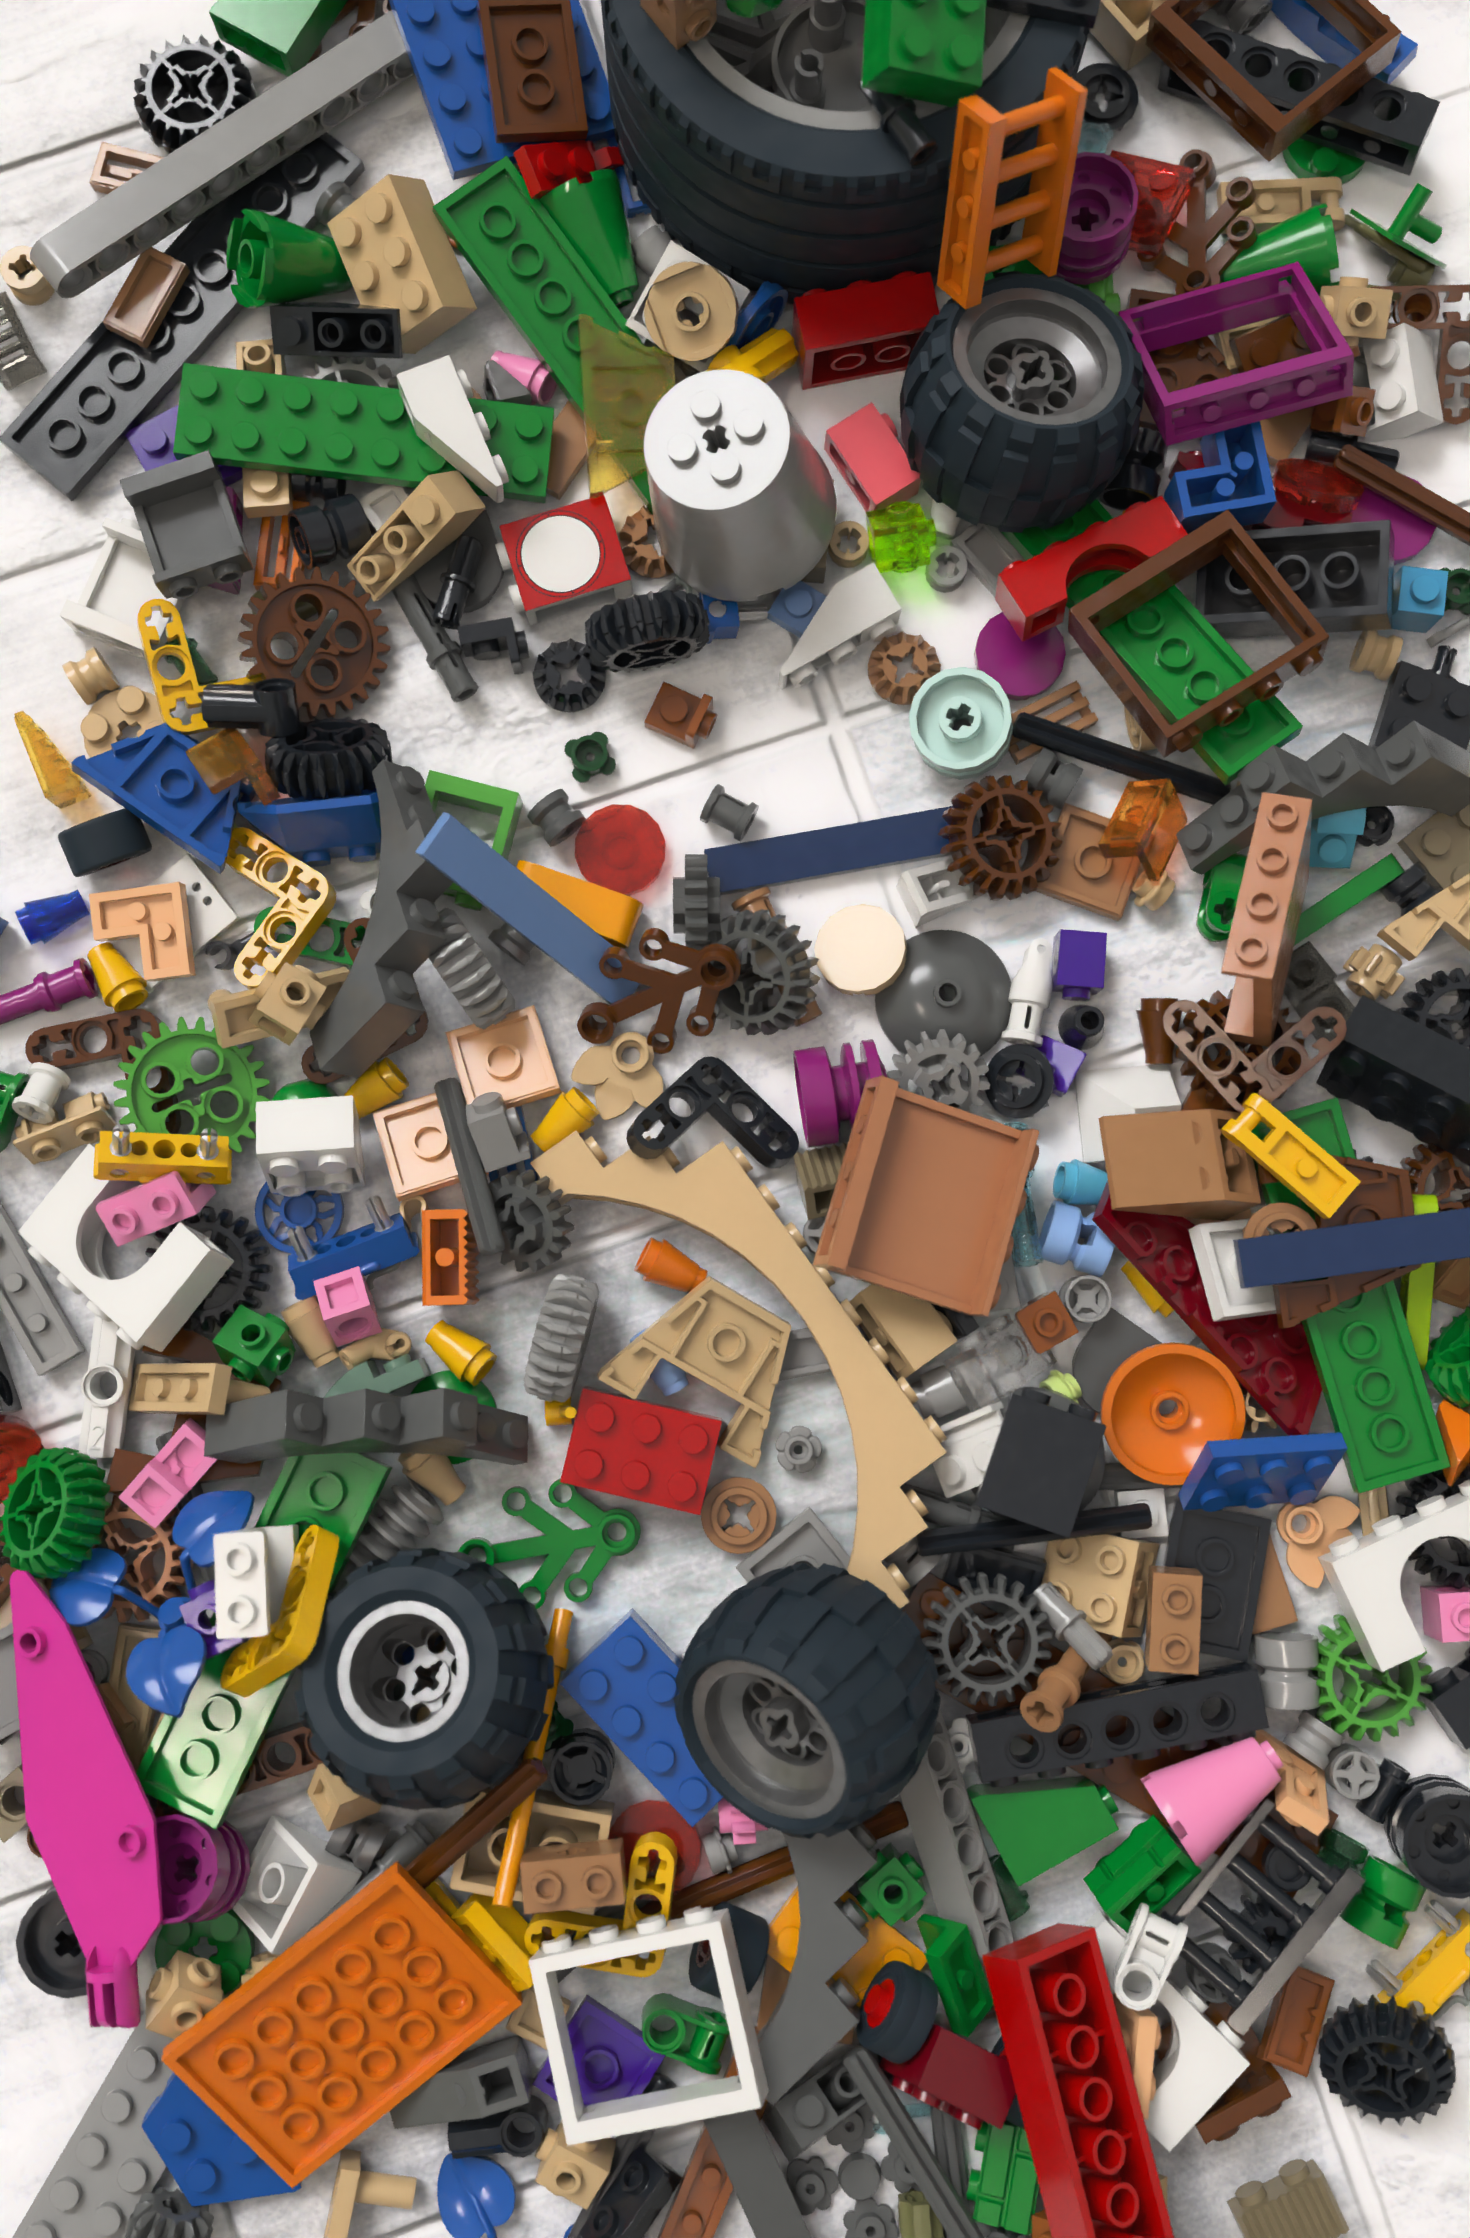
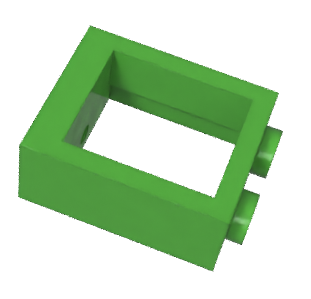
M429 770L425 788L433 811H436L438 801L500 816L492 848L508 861L523 806L520 794ZM454 882L443 893V895L456 898L454 903L458 906L475 911H481L483 905Z

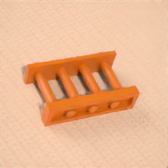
M1057 67L1048 69L1043 100L1004 114L998 112L976 94L959 99L937 286L964 309L981 304L984 278L990 272L1027 259L1048 277L1054 276L1057 273L1088 92L1085 87ZM1039 125L1036 148L1001 160L1005 136ZM1032 172L1028 195L995 206L998 184ZM1025 218L1022 239L988 252L993 229Z

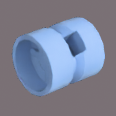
M1054 1200L1043 1223L1037 1245L1036 1258L1058 1265H1063L1069 1260L1072 1261L1074 1270L1102 1277L1109 1264L1115 1245L1092 1220L1095 1212L1084 1217L1079 1207ZM1079 1237L1085 1239L1083 1245L1077 1243Z

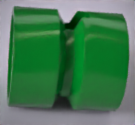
M1369 1854L1362 1868L1366 1873V1881L1362 1885L1361 1890L1357 1891L1342 1910L1340 1917L1371 1938L1398 1950L1410 1925L1405 1915L1407 1912H1416L1426 1888L1415 1877Z

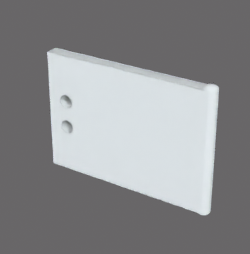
M187 853L148 886L174 882L185 884L194 957L237 922L240 917L192 856ZM140 938L107 941L112 943L114 948L144 978ZM165 980L147 981L145 988L148 994L152 993Z

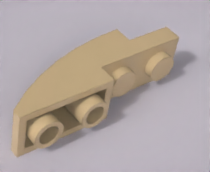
M272 339L236 342V369L287 375L285 356L274 355ZM242 468L243 508L247 518L288 515L293 510L292 473Z

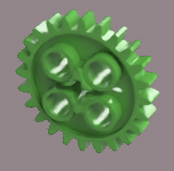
M179 1017L177 1031L173 1032L170 1031L164 1022L159 1023L161 1037L157 1039L144 1031L142 1037L147 1047L142 1050L130 1045L128 1051L136 1060L133 1064L127 1062H119L118 1067L129 1075L128 1080L114 1081L113 1084L114 1087L126 1091V1097L114 1101V1106L128 1108L130 1112L119 1120L120 1125L135 1123L137 1129L134 1132L170 1134L165 1125L167 1117L175 1111H184L192 1117L194 1123L193 1130L188 1135H201V1132L208 1128L207 1135H211L212 1128L217 1131L218 1136H229V1147L238 1154L242 1152L237 1138L241 1135L254 1140L256 1137L254 1132L248 1127L250 1122L256 1123V1102L270 1101V1099L264 1096L257 1095V1089H261L270 1083L268 1079L255 1078L254 1073L264 1066V1062L255 1061L249 1063L247 1057L253 1051L254 1046L251 1044L241 1049L236 1045L222 1048L217 1042L215 1027L211 1032L205 1031L203 1017L198 1018L195 1029H188L184 1018ZM208 1050L214 1053L219 1063L216 1071L209 1075H201L195 1072L191 1066V1058L196 1052ZM163 1068L170 1071L175 1081L172 1089L162 1094L151 1091L146 1084V1078L152 1070ZM225 1074H229L232 1077L231 1082L203 1092L200 1095L201 1103L199 1105L193 1106L190 1100H184L160 1112L152 1110V1106L155 1103L183 1093L186 1081H191L197 1087ZM217 1093H229L237 1101V1111L233 1116L220 1118L211 1111L210 1101Z

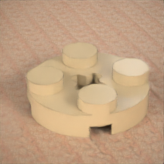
M697 262L674 264L657 276L653 282L654 285L649 291L644 308L647 330L655 344L673 357L686 361L703 360L720 352L735 334L739 315L737 296L729 280L715 267ZM689 297L692 298L695 304L702 303L704 312L699 315L700 323L696 326H693L690 319L682 321L679 313L685 309L684 300Z
M125 686L120 690L112 691L101 697L89 710L88 715L82 720L80 727L81 733L84 736L86 752L91 758L112 750L111 744L120 741L123 735L122 730L128 725L131 727L141 726V729L137 732L139 737L146 730L164 723L155 695L141 691L135 686Z

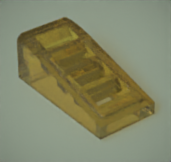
M23 710L15 713L13 718L45 798L60 809L90 798L92 794L88 786L79 775L72 771L70 763L42 727Z

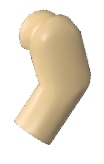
M381 1328V1333L354 1341L340 1350L339 1357L348 1370L369 1359L392 1361L409 1354L412 1347L410 1337L402 1331Z

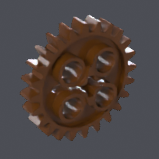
M297 567L293 573V582H289L281 572L278 573L275 578L277 590L265 582L261 585L260 592L265 601L256 597L250 598L248 606L257 615L243 614L240 620L243 625L251 629V631L240 632L237 637V641L250 645V648L241 652L239 656L240 661L254 662V666L246 675L247 679L261 677L262 680L270 678L293 680L296 684L298 710L301 706L307 707L309 720H314L319 708L322 707L328 719L331 716L334 717L336 715V704H339L347 714L353 710L351 697L364 703L369 696L363 686L376 690L380 685V681L372 672L384 673L388 667L385 662L377 658V656L386 655L390 651L389 645L378 642L379 638L387 634L389 631L388 627L375 626L374 621L382 613L381 609L369 611L366 609L365 605L369 601L371 594L368 592L357 598L353 594L356 586L355 580L350 581L344 588L339 586L338 571H334L328 581L322 580L320 567H315L310 579H306L301 568ZM299 602L312 604L318 612V619L315 621L301 619L295 611V604ZM335 610L338 616L321 641L319 648L316 649L300 676L297 678L293 677L291 671L308 646L309 640L313 638L329 611ZM346 628L352 631L356 636L357 646L354 648L341 646L335 638V630ZM276 639H283L289 642L293 647L294 657L290 659L278 658L271 650V642ZM314 666L328 668L333 675V684L329 686L317 684L311 676V668Z

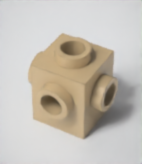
M1340 277L1339 286H1321L1319 297L1349 346H1358L1359 338L1386 339L1393 290L1367 288L1368 278Z
M285 962L277 975L268 970L253 995L260 998L261 1001L248 1021L290 1046L303 1026L312 1030L326 1008V1005L319 1002L327 987L319 983L318 976L308 968L301 965L292 966Z
M178 1950L164 1968L160 1967L155 1972L150 1981L149 1988L146 1990V2029L175 2039L202 2020L205 2014L224 2000V1991L221 1989L220 1965L214 1964L206 1958L196 1957Z
M561 2120L555 2131L547 2128L535 2152V2157L540 2159L535 2182L546 2187L554 2195L562 2196L587 2210L610 2173L616 2140L610 2137L567 2146Z

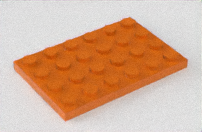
M397 1861L205 2014L202 2020L165 2046L161 2060L293 2189L523 2004L521 1991L517 1992L512 1987V1982Z

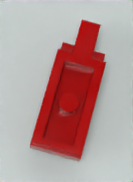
M585 140L523 145L514 152V157L531 199L542 198L552 189L577 177L579 184L589 183L593 181L590 172L601 169L614 170L624 165L618 147H603L595 150L593 142H585Z

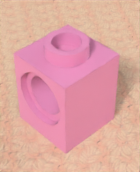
M359 1266L313 1281L323 1320L337 1347L382 1332L372 1294Z
M1464 1584L1461 1589L1450 1587V1585L1420 1586L1424 1634L1442 1643L1470 1641V1585Z

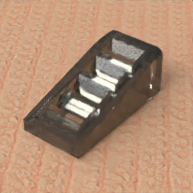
M6 291L0 293V310H5V313L0 315V326L8 322L12 326L0 332V343L16 335L18 338L0 348V383L9 391L48 371ZM23 348L24 353L4 363L2 362V358Z

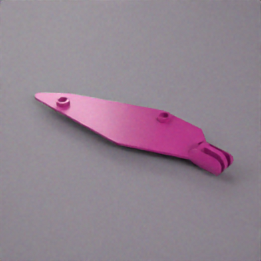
M16 1570L10 1577V1595L26 1821L86 1958L85 1973L90 2027H137L141 2021L137 1959L163 1921L156 1817L69 1624L31 1573L25 1570Z

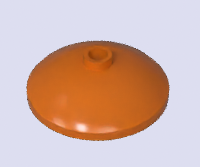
M1175 1342L1155 1344L1127 1358L1109 1379L1103 1393L1100 1411L1101 1424L1106 1425L1104 1437L1119 1462L1136 1476L1161 1485H1183L1206 1442L1241 1439L1246 1419L1242 1390L1227 1366L1213 1354L1202 1348ZM1165 1400H1173L1175 1403L1173 1411L1169 1414H1162L1159 1411L1160 1404Z

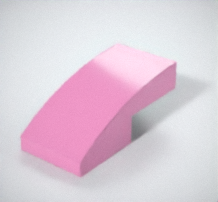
M189 1418L160 1452L142 1469L118 1497L154 1529L218 1460L204 1456L206 1431L192 1418Z

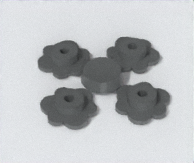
M868 2103L826 2135L827 2141L831 2145L837 2146L841 2144L845 2151L853 2153L847 2156L840 2164L838 2176L832 2169L825 2168L824 2161L820 2157H812L808 2162L797 2158L788 2164L787 2177L789 2180H787V2184L801 2215L804 2216L813 2213L816 2207L820 2210L828 2209L831 2205L830 2194L834 2193L838 2188V2184H840L843 2191L850 2198L857 2200L854 2206L855 2211H848L843 2217L844 2226L848 2229L845 2238H898L897 2226L891 2221L893 2217L891 2207L887 2204L877 2205V2202L872 2198L880 2185L881 2173L885 2179L894 2181L896 2190L901 2193L908 2192L911 2187L917 2191L921 2190L908 2168L905 2167V2163L892 2142L887 2147L889 2155L882 2159L880 2167L877 2161L870 2155L857 2153L863 2148L864 2139L872 2138L876 2132L875 2124L871 2121L874 2113ZM847 2122L853 2123L851 2127H847L845 2124ZM810 2184L814 2186L813 2189H808L806 2187ZM869 2226L874 2227L872 2231L866 2230Z

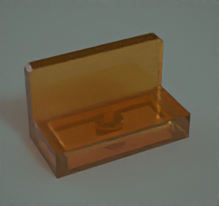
M225 728L185 752L212 794H217L245 778L264 806L281 797L259 758L237 728Z
M1171 779L1128 782L1098 843L1104 858L1138 856L1150 882L1161 880L1179 841L1176 833L1183 829L1187 823L1186 813Z

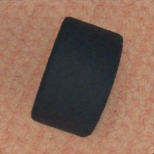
M126 808L80 823L58 834V840L75 877L98 872L143 855L152 849V844L142 820Z
M724 1901L714 1906L713 1911L727 1908L729 1910L748 1995L756 1984L766 1961L770 1934L768 1923L764 1918ZM709 1939L694 1942L689 1959L688 1973L690 1983L696 1989L722 1999Z

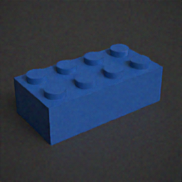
M632 1608L563 1674L560 1685L689 1825L693 1827L723 1796L709 1783L696 1765L684 1743L685 1739L681 1727L676 1720L674 1698L680 1692L675 1679L682 1661Z

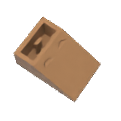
M1216 1109L1112 1115L1098 1118L1112 1210L1223 1221L1261 1204L1254 1159L1242 1148L1229 1141L1221 1132V1129L1230 1118L1236 1120L1241 1113Z

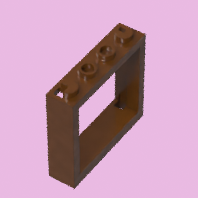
M1166 0L1150 13L1146 45L1256 151L1270 162L1391 64L1402 31L1390 21L1388 15L1382 14L1368 0H1306L1362 53L1285 115L1275 108L1189 26L1220 0Z
M1228 509L1071 607L1068 619V632L1164 758L1176 750L1185 752L1191 749L1202 739L1203 733L1214 726L1225 727L1231 724L1242 714L1244 707L1257 699L1260 702H1264L1272 698L1282 689L1284 682L1299 674V676L1303 677L1313 672L1324 660L1323 656L1329 639L1328 633ZM1223 554L1296 647L1174 724L1169 725L1099 632Z

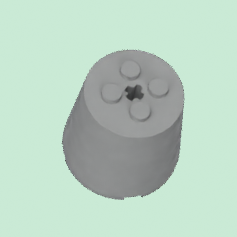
M719 369L695 374L676 384L661 398L652 411L646 426L644 456L656 536L661 551L670 567L693 589L707 596L725 601L758 600L757 596L771 593L784 587V590H787L794 586L816 566L824 555L831 541L837 518V499L832 477L823 459L777 394L766 383L741 371Z

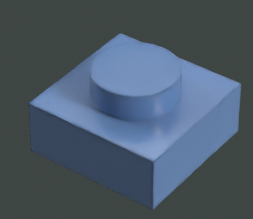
M800 580L787 590H784V587L782 588L768 611L767 619L801 638L827 596Z

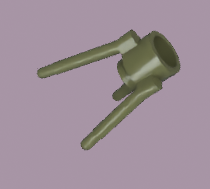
M1345 214V224L1396 258L1387 276V280L1392 282L1393 286L1428 285L1436 265L1412 253H1408L1378 231H1375L1365 223L1359 222L1349 214ZM1368 284L1367 288L1373 287V286H1376V285H1370V284ZM1393 293L1392 301L1395 302L1398 299V293Z

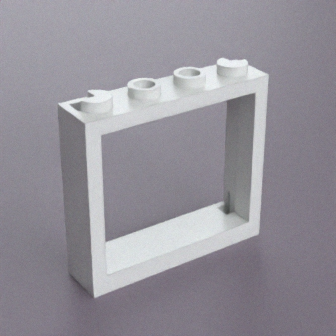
M701 1906L686 1910L683 1918L666 1921L665 1915H653L638 1920L635 1928L621 1931L618 1930V1925L616 1924L605 1925L589 1931V1937L573 1941L570 1934H562L556 1939L543 1941L542 1947L528 1960L567 2146L762 2108L769 2089L728 1908L713 1911L712 1907L701 1909ZM709 1939L739 2075L584 2106L556 1971Z

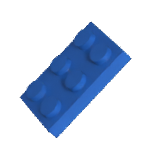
M1341 1432L1207 1441L1181 1487L1178 1496L1183 1510L1203 1509L1206 1512H1214L1225 1507L1247 1506L1248 1508L1256 1509L1268 1504L1289 1502L1293 1505H1304L1316 1499L1348 1448Z

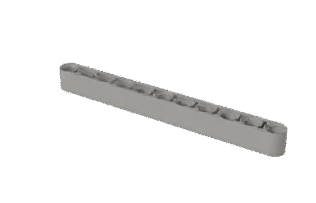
M392 10L42 236L33 245L30 252V260L60 297L66 299L75 297L414 75L415 73Z

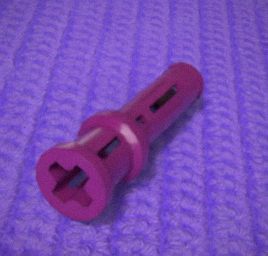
M84 958L74 960L73 966L52 974L46 971L41 972L33 979L32 984L0 995V1025L45 1009L47 1012L62 1010L63 1004L87 996L89 999L97 997L99 995L98 984L88 962Z

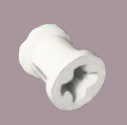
M36 1062L31 1064L28 1070L30 1079L22 1095L14 1098L12 1108L27 1120L46 1124L53 1121L55 1117L53 1107L61 1091L68 1089L71 1079L64 1071L53 1065Z

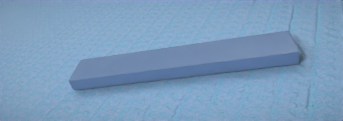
M442 813L416 850L419 856L607 1003L612 1004L635 992L640 983L624 978L610 979L600 971V959L604 951L609 947H614L456 818L448 813ZM615 958L607 959L608 963L613 967L618 968L622 966L621 962Z

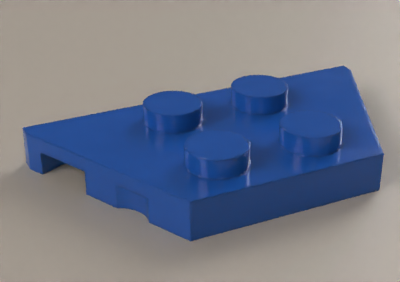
M166 723L146 730L139 737H128L111 744L112 750L89 759L82 755L73 760L71 764L74 773L217 873L221 874L224 871L237 812V803L239 802L242 788L241 774L181 732L172 730Z
M174 2072L167 2080V2086L162 2094L156 2097L143 2117L142 2129L192 2207L291 2193L302 2188L301 2181L292 2189Z

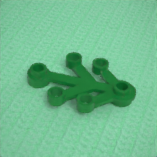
M560 1478L549 1488L548 1496L551 1503L559 1508H570L592 1526L572 1530L533 1502L527 1489L515 1486L504 1493L502 1497L503 1509L509 1515L522 1517L545 1535L491 1544L485 1538L475 1537L467 1540L459 1548L458 1552L469 1555L471 1549L481 1548L486 1553L485 1563L494 1566L496 1563L549 1554L532 1580L526 1581L519 1588L522 1594L528 1587H536L540 1591V1601L533 1603L537 1610L546 1600L547 1589L575 1549L596 1546L580 1572H574L569 1575L564 1584V1592L568 1599L573 1602H583L591 1595L593 1582L611 1556L626 1555L638 1544L641 1529L639 1521L634 1514L623 1508H613L604 1511L581 1495L577 1490V1486L561 1483ZM565 1484L570 1487L572 1491L570 1500L562 1502L555 1497L554 1491L557 1485ZM518 1492L524 1496L525 1506L522 1509L515 1510L510 1507L508 1498L511 1493ZM613 1523L622 1524L626 1529V1536L621 1540L612 1539L608 1533L609 1526ZM576 1578L583 1579L587 1584V1592L583 1595L572 1593L570 1590V1582Z

